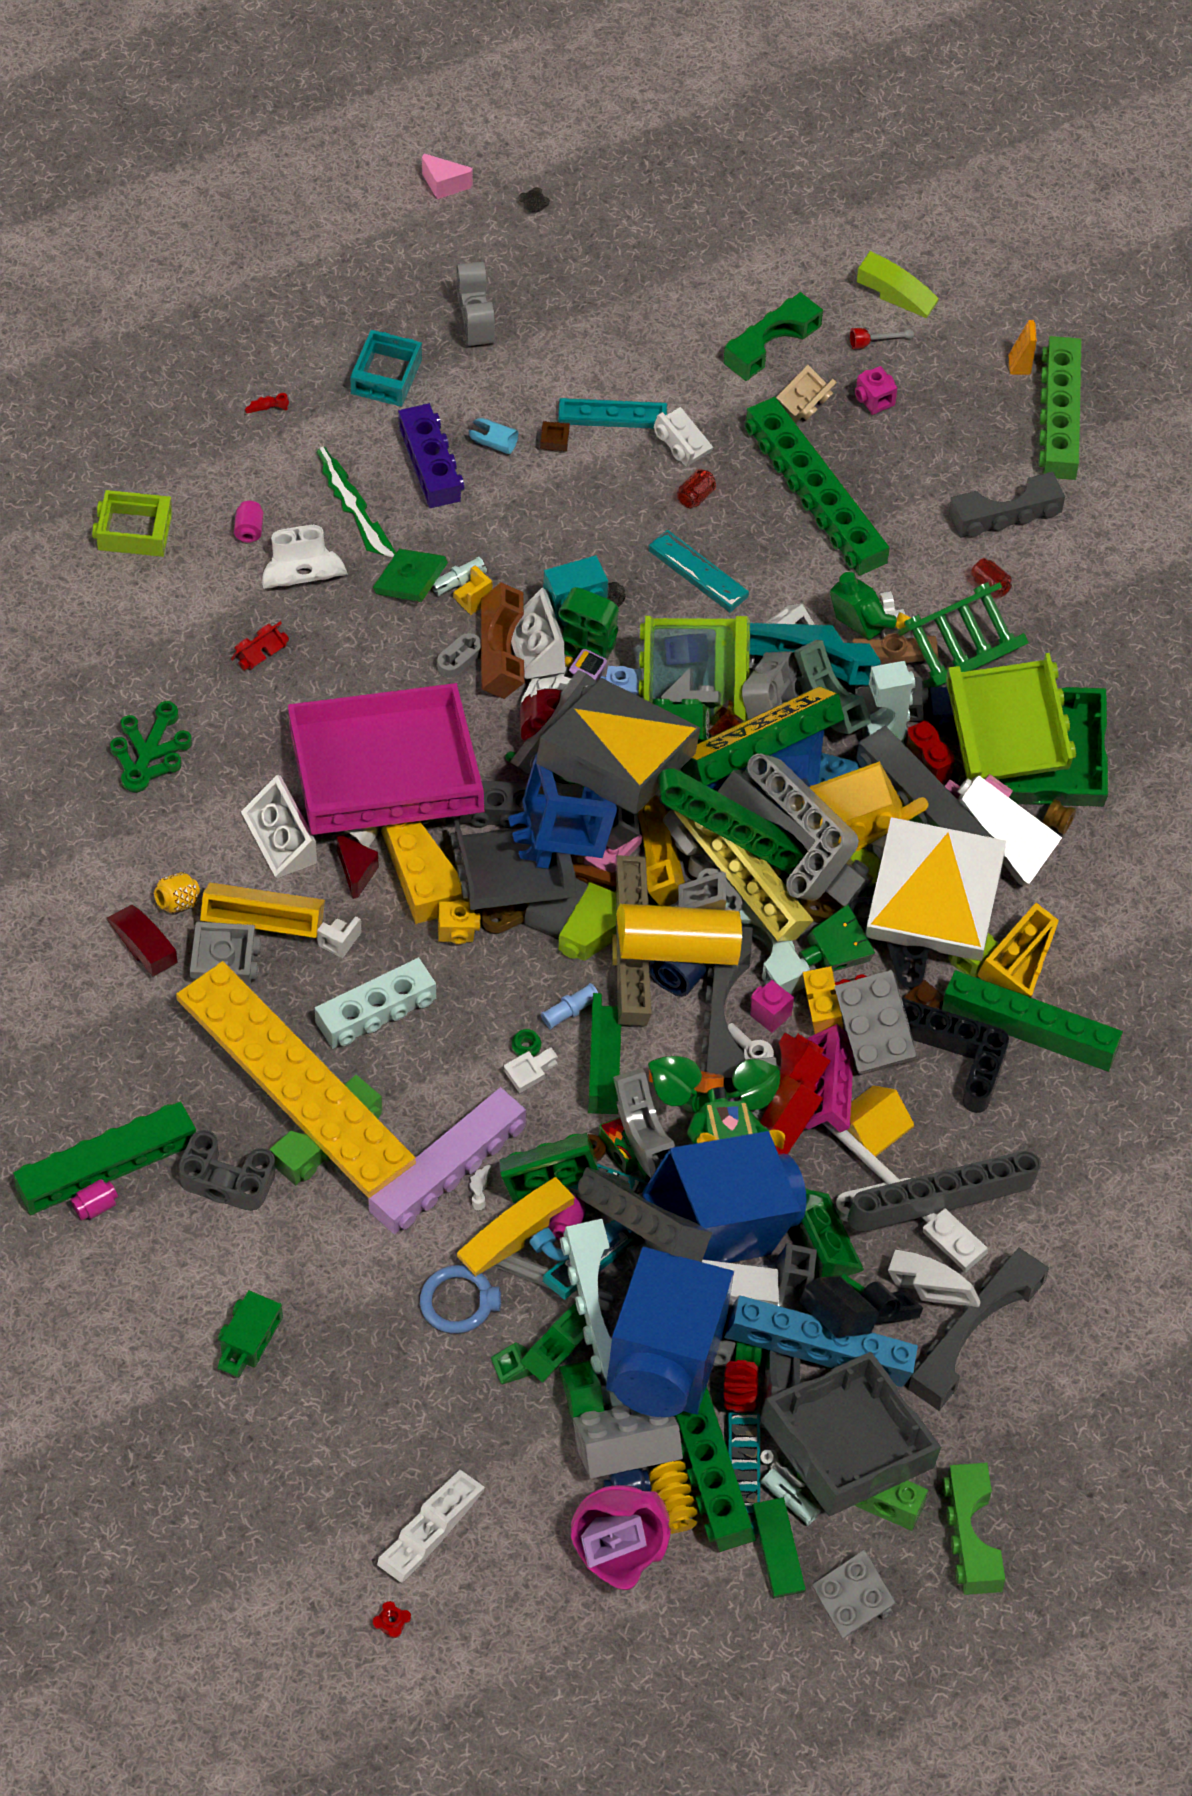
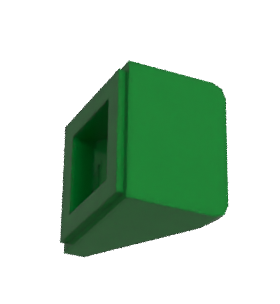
M517 1342L491 1357L502 1385L533 1375L520 1363L528 1351L526 1347Z

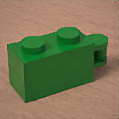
M248 1290L243 1300L239 1299L236 1302L232 1312L234 1317L229 1325L225 1324L222 1327L218 1337L221 1345V1354H223L218 1364V1370L229 1373L237 1378L241 1376L246 1365L253 1368L256 1367L283 1319L281 1303ZM231 1358H232V1359H234V1360H237L238 1362L235 1363V1362L230 1361V1360H231Z

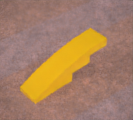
M554 1177L529 1193L487 1225L457 1252V1257L475 1277L524 1248L525 1240L548 1227L550 1218L572 1206L575 1196L557 1177Z

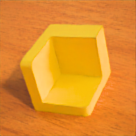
M475 565L470 568V581L455 590L453 598L472 615L481 609V598L492 590L493 581Z

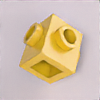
M464 900L439 902L438 942H453L455 944L473 942L474 932L480 931V913H475V909L471 910L470 903Z

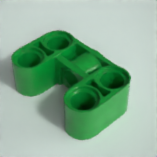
M572 588L558 612L560 618L568 623L562 633L564 654L577 658L579 653L586 649L608 659L616 645L618 606L613 601L582 588Z

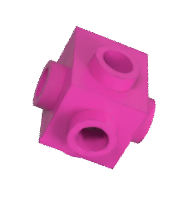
M879 366L858 375L855 395L858 401L864 403L873 415L895 406L897 387L893 377Z

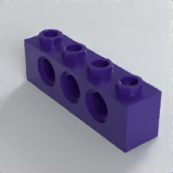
M430 403L398 410L399 429L429 509L461 502V491L465 489L462 475H457L455 471L457 469L454 454H449L447 450L449 449V443L446 434H441V422L438 413H433Z

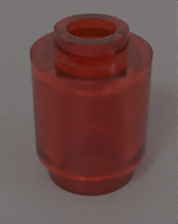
M697 469L680 485L677 492L679 502L689 509L699 506L716 489L715 477L707 470Z
M983 558L971 570L974 582L979 586L987 582L990 587L999 582L1001 583L1002 588L991 593L993 598L1005 596L1012 587V577L993 560Z

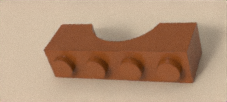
M500 582L481 598L482 690L505 699L525 683L524 660L511 654L512 636L518 622L524 615V593Z

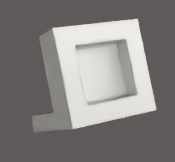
M354 917L350 924L340 919H335L331 926L323 922L317 930L318 946L343 958L361 934V919Z

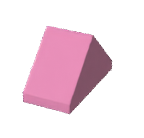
M423 154L422 175L436 199L471 189L473 185V168Z

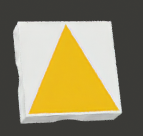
M891 817L868 918L866 937L905 946H923L940 953L982 961L1007 841Z

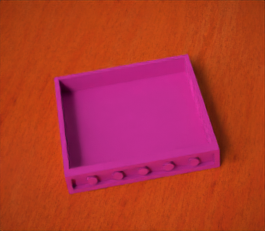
M457 683L288 704L289 727L311 835L485 812L484 790Z

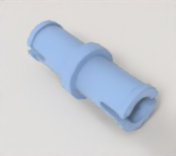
M589 983L573 995H565L561 998L560 1003L541 1013L543 1022L551 1030L567 1018H575L579 1015L580 1010L593 1003V993H598L597 989L593 984Z

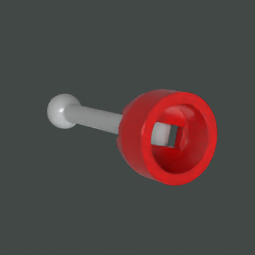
M851 328L850 343L853 350L867 347L871 340L902 337L910 340L914 337V332L911 329L898 333L870 335L865 328Z

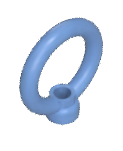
M464 1265L448 1266L436 1271L427 1279L420 1294V1308L425 1319L434 1328L452 1334L465 1333L481 1325L491 1311L497 1312L501 1310L500 1287H492L482 1273L475 1277ZM457 1277L474 1282L480 1290V1306L471 1317L461 1321H449L440 1317L435 1312L432 1305V1296L435 1289L442 1282Z

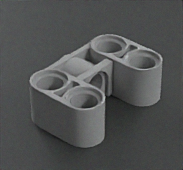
M484 262L457 264V298L462 312L467 346L493 344L495 319L493 304L486 301V270Z
M766 652L748 680L744 682L742 696L748 720L783 704L782 702H787L804 694L797 678L801 671L794 652Z

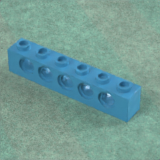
M741 1295L738 1296L729 1310L724 1338L831 1368L872 1352L896 1386L900 1387L905 1385L914 1372L918 1345L876 1333L836 1338L812 1315Z

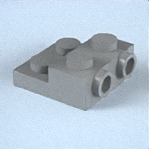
M196 922L190 978L198 979L224 961L250 988L251 979L257 980L258 962H253L254 954L260 955L261 937H256L255 925Z

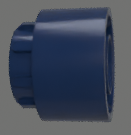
M650 960L649 973L660 987L675 996L682 997L688 995L705 975L706 963Z

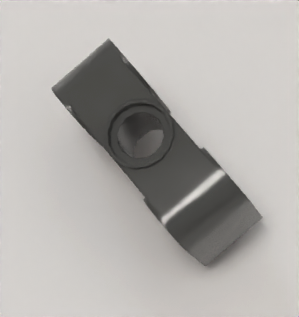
M199 1130L194 1133L179 1163L180 1183L183 1189L209 1198L217 1203H225L248 1211L260 1208L275 1178L274 1154L266 1148H256L249 1153L243 1168L235 1167L218 1161V1140L213 1132ZM203 1147H208V1148H210L209 1150H206V1151H201V1150H199V1149H201V1148H203ZM260 1165H265V1166H267V1167L264 1168V1169H258V1168H256L257 1166H260ZM192 1172H197V1173H199L198 1175H195V1176H189V1175H188L189 1173H192ZM249 1190H254V1191H256V1192L253 1193V1194H246V1193H244V1192L249 1191Z

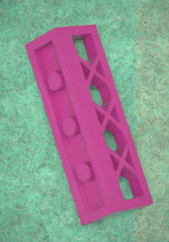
M836 1024L808 1037V1040L817 1045L827 1041L822 1047L825 1049L822 1055L831 1060L815 1085L817 1090L821 1083L824 1082V1086L818 1092V1095L824 1098L820 1105L823 1104L821 1112L813 1114L806 1125L808 1130L826 1121L840 1133L850 1128L854 1055L848 1034Z

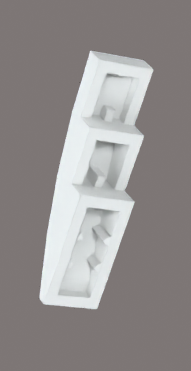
M459 1470L422 1505L420 1513L401 1530L398 1540L379 1557L377 1566L403 1583L467 1513L484 1492L485 1487Z

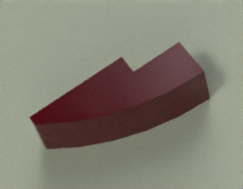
M131 904L107 917V921L137 961L140 960L152 977L178 963L177 951L170 941L134 905Z

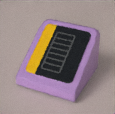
M583 649L571 665L569 671L575 674L577 670H580L597 681L601 678L607 664V659Z

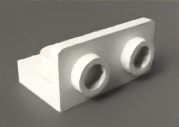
M681 407L668 415L662 412L657 416L653 427L656 435L670 447L675 459L681 461L686 467L712 452L713 446Z

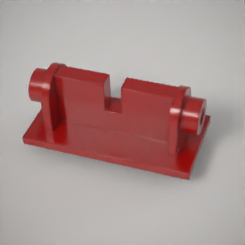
M280 621L274 626L268 623L257 631L258 636L251 641L248 638L241 641L234 647L236 652L231 660L233 661L238 657L240 659L238 664L242 670H252L267 659L261 651L262 649H265L271 657L282 648H285L289 637L285 632L280 633L278 631L282 622Z

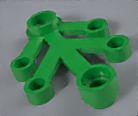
M163 701L156 707V722L146 743L138 730V720L135 716L127 715L121 719V729L123 733L128 735L139 755L136 764H134L127 753L128 744L126 739L116 737L110 743L111 753L118 758L124 769L121 775L122 785L130 792H141L149 785L150 779L168 772L179 771L182 767L181 757L179 754L172 752L187 750L192 745L191 734L185 730L178 731L173 740L158 745L166 727L175 724L179 718L178 708L171 701ZM128 723L134 724L131 727L125 726ZM187 739L185 742H180L179 740ZM118 745L124 746L121 749L115 748ZM165 756L163 763L148 767L152 760ZM170 761L177 762L176 764H169ZM133 776H139V778H137V779H133V778H131V777H133Z

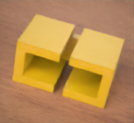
M832 966L802 972L814 1034L836 1024L844 1030L840 1005L834 987L836 985Z

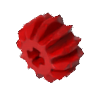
M747 1360L729 1361L725 1369L724 1406L728 1411H734L735 1413L753 1412L757 1403L758 1367L755 1362Z

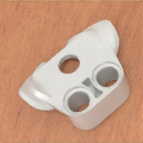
M305 525L281 529L273 533L271 537L272 561L267 564L263 572L262 585L264 589H271L276 586H290L326 580L335 576H345L348 573L340 557L333 551L329 552L326 549L323 529L317 525ZM302 568L312 570L309 574L302 575L297 573Z

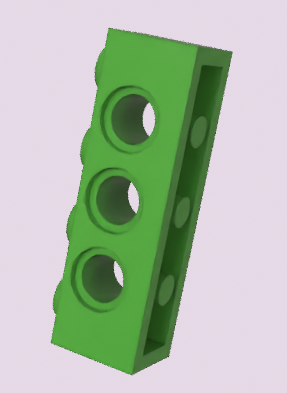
M797 1472V1478L806 1484ZM907 1480L854 1506L913 1531L925 1506L928 1489Z

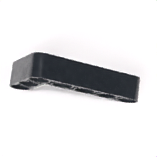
M901 998L907 1019L913 1020L908 1021L913 1041L974 1059L965 1086L963 1104L967 1110L974 1113L985 1111L990 1104L1006 1058L1009 1044V1036L1006 1031L996 1026ZM961 1036H967V1037H969L970 1039H965V1038H962ZM981 1069H988L990 1072H985ZM972 1093H979L982 1096H976Z

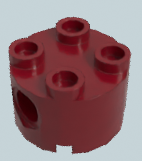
M557 689L537 690L536 695L531 697V694L524 698L520 705V732L523 744L528 738L534 736L553 715L559 704L562 691Z

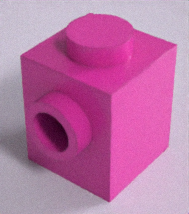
M773 980L764 987L759 986L753 992L750 1016L773 1033L792 1015L794 997Z

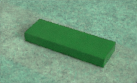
M784 1497L753 1503V1514L773 1599L804 1593L806 1588Z

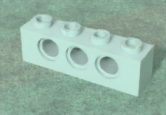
M418 957L314 1007L315 1023L332 1049L339 1045H349L356 1037L366 1032L373 1033L391 1020H400L408 1012L418 1007L425 1008L436 999V982ZM380 1004V1005H382V1006H380V1007H374V1006H372V1005ZM348 1017H355V1019H352V1020L346 1019V1018H348Z

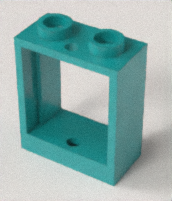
M370 330L350 376L351 394L402 407L422 361V342L391 335L386 332ZM375 353L409 362L402 381L368 373Z

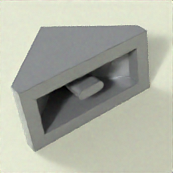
M721 871L678 885L679 907L725 910L726 873Z

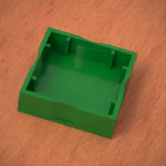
M1062 688L1064 694V705H1061L1063 715L1067 714L1070 721V731L1067 732L1069 741L1074 742L1076 749V758H1073L1070 768L997 780L1013 790L1009 798L1016 804L1051 805L1053 800L1056 799L1061 801L1063 806L1104 807L1108 797V757L1104 742L1107 728L1106 688Z

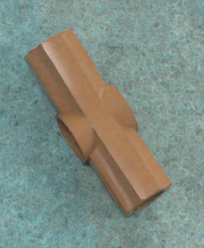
M898 633L888 634L884 639L867 640L864 638H853L852 643H870L881 660L880 664L883 665L905 661L906 664L926 661L915 638H905L903 635L899 637ZM927 636L938 659L936 636Z

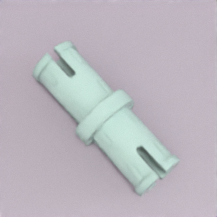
M476 557V559L460 567H452L450 572L438 577L433 585L435 587L432 589L433 592L439 597L441 594L457 586H463L470 580V568L475 565L483 573H486V567H482L484 565L483 560L480 557Z
M772 1468L761 1480V1484L768 1488L777 1498L784 1497L786 1508L788 1507L807 1526L820 1514L821 1510L817 1509L801 1494L802 1490L797 1485L793 1487L775 1468Z

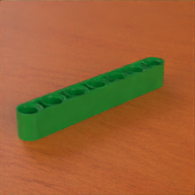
M668 768L659 773L657 784L662 802L666 806L791 875L808 852L805 846L793 834L674 768Z

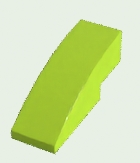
M869 251L858 268L857 283L880 292V299L924 318L929 316L939 300L916 277L897 264L872 251Z

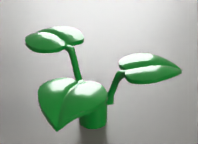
M665 1056L648 1063L655 1092L666 1105H683L685 1111L696 1114L705 1103L709 1102L708 1093L698 1092L694 1089L700 1083L702 1074L698 1065L691 1059L681 1056ZM748 1059L741 1062L736 1067L732 1077L733 1085L737 1091L726 1093L727 1099L740 1096V1101H744L749 1110L764 1108L773 1100L780 1084V1070L778 1066L760 1059Z

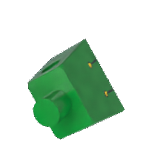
M848 904L810 932L807 941L811 947L800 951L799 957L800 959L804 958L809 967L819 962L822 968L832 966V971L835 972L870 961L875 951Z

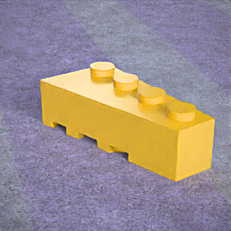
M420 821L381 826L382 835L415 924L437 919L439 902H452L454 900L469 902L468 898L463 899L458 872Z

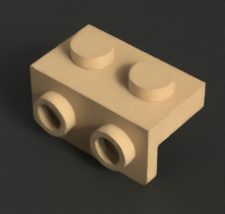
M807 365L776 396V399L795 423L802 417L808 420L818 410L814 405L818 401L823 404L833 394L830 389L837 382L832 379L826 383Z

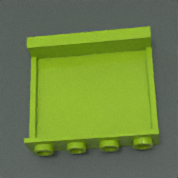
M1045 653L1044 659L1040 661L961 672L960 666L948 668L946 682L966 777L972 780V778L979 775L985 780L989 774L996 779H1004L1070 768L1073 758H1076V749L1074 742L1069 741L1067 732L1070 731V721L1067 714L1063 715L1061 705H1064V694L1062 688H1057L1058 667L1056 662L1051 661L1050 653Z

